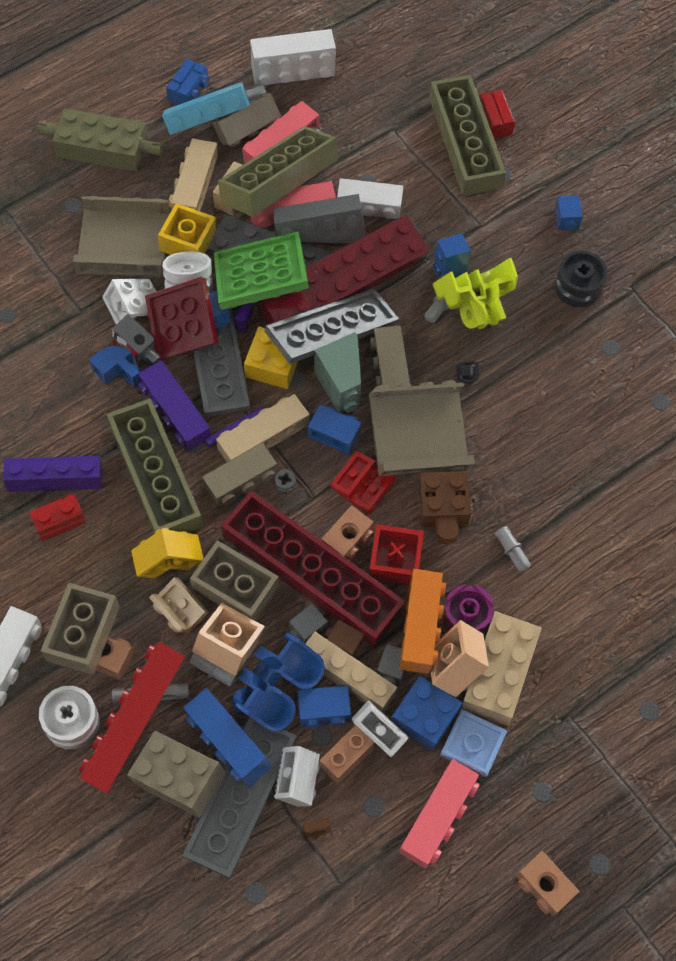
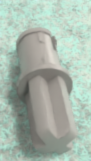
M437 297L433 299L434 303L424 315L426 320L431 323H435L442 312L449 308L446 301H441Z
M508 526L499 529L495 536L504 547L505 555H509L518 571L523 572L527 570L531 564L521 549V543H517Z
M195 653L190 659L191 665L207 673L209 678L214 677L230 688L238 677V673L234 676Z

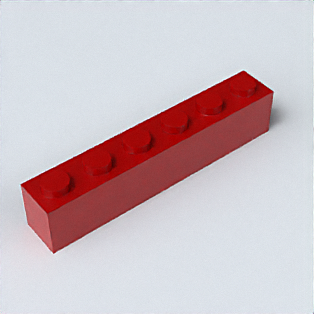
M158 642L156 647L152 644L150 645L143 657L147 659L143 669L140 667L136 669L131 678L135 682L130 691L124 690L118 700V703L121 704L117 714L112 711L105 723V726L109 728L104 737L100 734L98 735L91 747L95 750L91 759L86 757L78 770L82 773L80 779L105 793H108L185 658L184 655L161 642Z

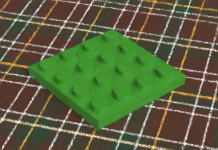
M298 231L214 252L218 302L221 310L235 308L247 303H256L259 300L271 297L276 298L283 294L300 292L309 288Z

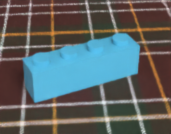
M240 82L166 109L162 117L169 134L172 135L249 106V100L244 86Z

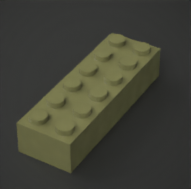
M471 75L431 82L429 99L462 196L503 189L506 172Z
M307 126L300 128L218 180L221 204L252 217L338 161L337 138Z
M151 398L108 413L107 418L111 431L154 534L157 530L163 528L177 532L186 531L187 533L202 528L201 514Z

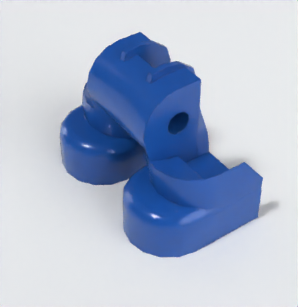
M288 632L284 636L288 643L278 656L260 646L257 652L252 654L260 660L252 672L243 667V672L238 677L239 680L254 691L244 705L238 701L236 707L273 732L286 728L295 715L294 701L275 687L280 677L283 676L301 689H310L321 680L325 668L324 660L319 654Z

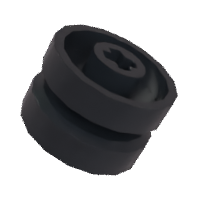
M578 250L566 255L559 266L555 280V291L558 297L572 307L583 308L594 304L602 294L607 279V266L597 254L590 251Z

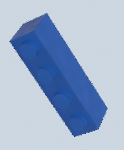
M207 688L183 707L189 714L185 719L194 730L199 727L203 731L200 737L209 747L214 744L218 749L214 754L223 765L229 762L233 767L229 772L238 783L244 780L250 787L273 767L265 755Z

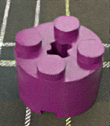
M460 585L454 588L447 596L442 615L447 631L461 620L484 635L490 626L494 614V604L490 594L483 588L475 585Z

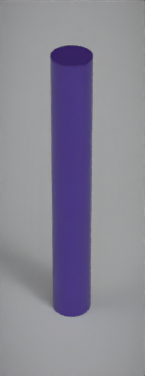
M262 406L204 439L205 444L208 448L217 443L216 439L221 433L227 430L231 431L238 427L242 421L250 420L257 416L265 408Z

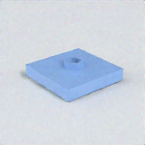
M461 709L440 756L450 761L454 759L475 773L487 778L507 730Z

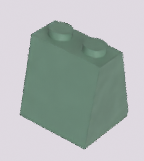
M356 332L315 349L314 373L334 407L341 414L352 412L360 405L361 376Z

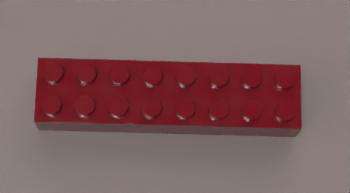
M406 214L306 267L308 289L283 294L276 298L271 297L259 300L256 304L270 325L368 291L424 261L430 250Z
M252 491L221 525L222 537L267 570L279 576L282 581L334 619L340 620L364 633V641L374 648L404 611L405 601Z

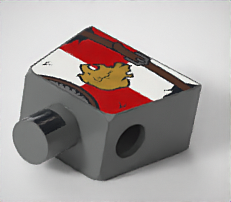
M129 314L112 328V346L124 347L131 351L133 361L137 366H140L144 361L151 366L160 361L161 356L154 351V338Z

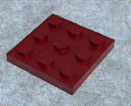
M199 277L145 295L152 337L155 340L154 348L155 352L161 356L160 361L219 344L206 278Z

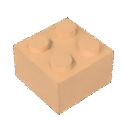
M221 603L198 633L192 652L236 676L258 645L265 626Z
M461 620L439 640V643L435 644L434 651H438L437 665L431 668L432 684L456 698L478 676L484 674L489 665L483 633Z

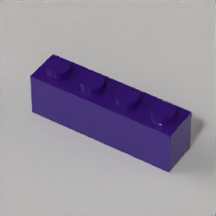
M162 360L138 373L140 380L138 387L144 396L147 394L151 398L156 412L159 411L163 417L161 419L166 428H171L175 433L173 436L179 446L183 445L189 452L204 443V439L211 436L210 427Z
M100 456L4 459L3 482L8 492L102 489L103 467Z

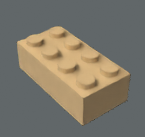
M496 611L494 612L484 641L489 667L484 674L478 676L470 684L461 709L509 726L542 627Z

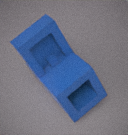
M120 346L107 347L89 359L92 371L106 385L121 375L134 388L138 387V383H140L138 373L141 371L134 363L132 352Z

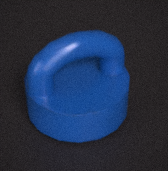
M240 688L235 691L232 700L235 712L244 713L236 707V704L239 701L244 705L254 691L252 688Z

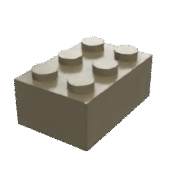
M218 540L190 578L192 590L219 606L221 603H224L254 621L258 619L279 588V576Z
M68 583L41 649L45 660L94 675L120 608L116 596Z
M154 730L127 775L140 788L200 818L226 772L219 762Z

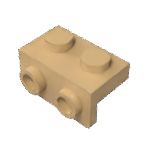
M176 577L159 594H152L149 597L154 603L153 608L169 620L168 625L177 633H190L209 613L183 582Z

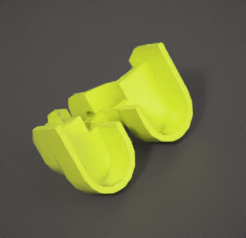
M509 258L495 268L481 274L478 269L469 275L465 272L455 278L453 272H449L434 282L433 287L437 298L441 301H446L449 309L459 308L461 319L466 327L470 329L476 327L483 329L487 324L495 326L499 321L506 319L499 297L516 288L518 275L512 258ZM474 292H480V296L476 297Z

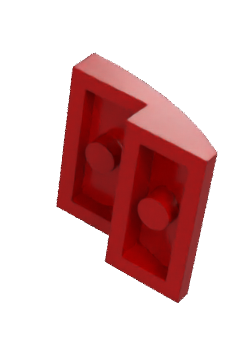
M356 451L331 482L330 487L348 502L371 515L396 482V476H379L376 461Z

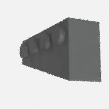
M359 194L274 208V224L277 236L298 231L301 242L352 244L366 236Z

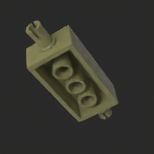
M64 108L59 123L52 124L39 121L37 127L39 135L53 137L52 143L58 158L138 171L143 153L161 156L163 152L162 142L148 141L145 122Z

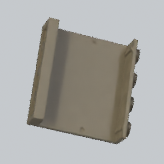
M82 196L84 213L78 254H74L73 258L76 274L163 277L162 266L166 253L159 251L158 234L170 214L168 200Z
M450 380L439 385H434L433 382H424L420 386H411L410 383H404L393 388H389L388 385H379L371 391L369 402L379 476L469 469L475 464L474 455H468L459 396V391L464 387V383H456V381Z

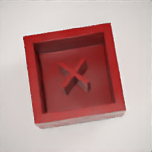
M376 524L369 575L377 581L409 585L413 569H419L424 531Z

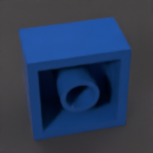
M419 676L392 716V722L406 735L433 752L459 713L462 702Z

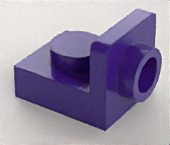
M253 303L231 308L235 310L234 322H236L237 331L246 333L254 312Z

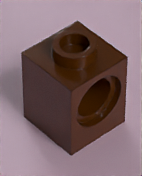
M338 620L335 626L331 625L328 628L324 638L352 657H355L364 642V633Z

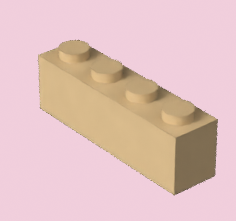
M192 138L190 146H187L185 149V162L180 164V177L175 179L174 195L171 194L169 197V207L172 209L178 203L201 211L217 161V143Z
M295 394L290 397H284L271 408L261 410L252 419H246L231 431L227 430L221 433L216 439L217 449L226 462L260 443H263L269 449L307 427L310 423V414Z
M314 632L306 642V645L324 660L323 676L338 686L348 685L349 694L364 704L368 700L371 701L378 710L384 713L396 696L397 687L317 632Z

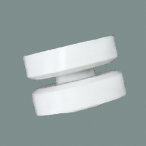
M194 251L179 252L168 256L163 261L165 289L204 277L207 281L209 293L213 292L211 259L207 255Z
M62 686L52 690L44 698L39 708V721L47 737L58 747L78 749L85 746L95 737L99 729L100 716L92 697L84 689L76 686Z

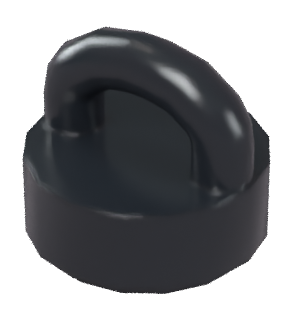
M467 361L457 364V377L460 382L469 384L478 380L479 364L477 362ZM473 374H474V376L471 377V378H465V377H463V375H473Z

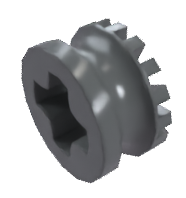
M290 470L279 471L275 476L276 489L282 493H289V491L294 490L296 485L294 473ZM288 477L290 482L282 485L281 480Z

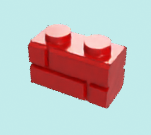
M497 90L492 91V93L480 94L479 99L493 138L512 135L515 121L503 91Z
M75 494L29 512L42 542L86 524Z

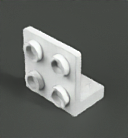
M112 279L102 298L117 324L127 314L133 319L136 316H148L145 295L154 293L156 290L150 279Z

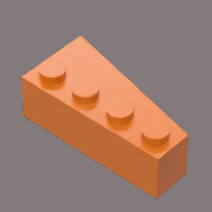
M413 569L407 593L408 600L405 613L408 614H406L403 632L405 636L402 641L399 670L429 674L432 666L437 665L438 651H434L435 642L439 643L441 628H437V621L442 620L444 605H439L440 597L445 596L446 583L442 582L443 573Z

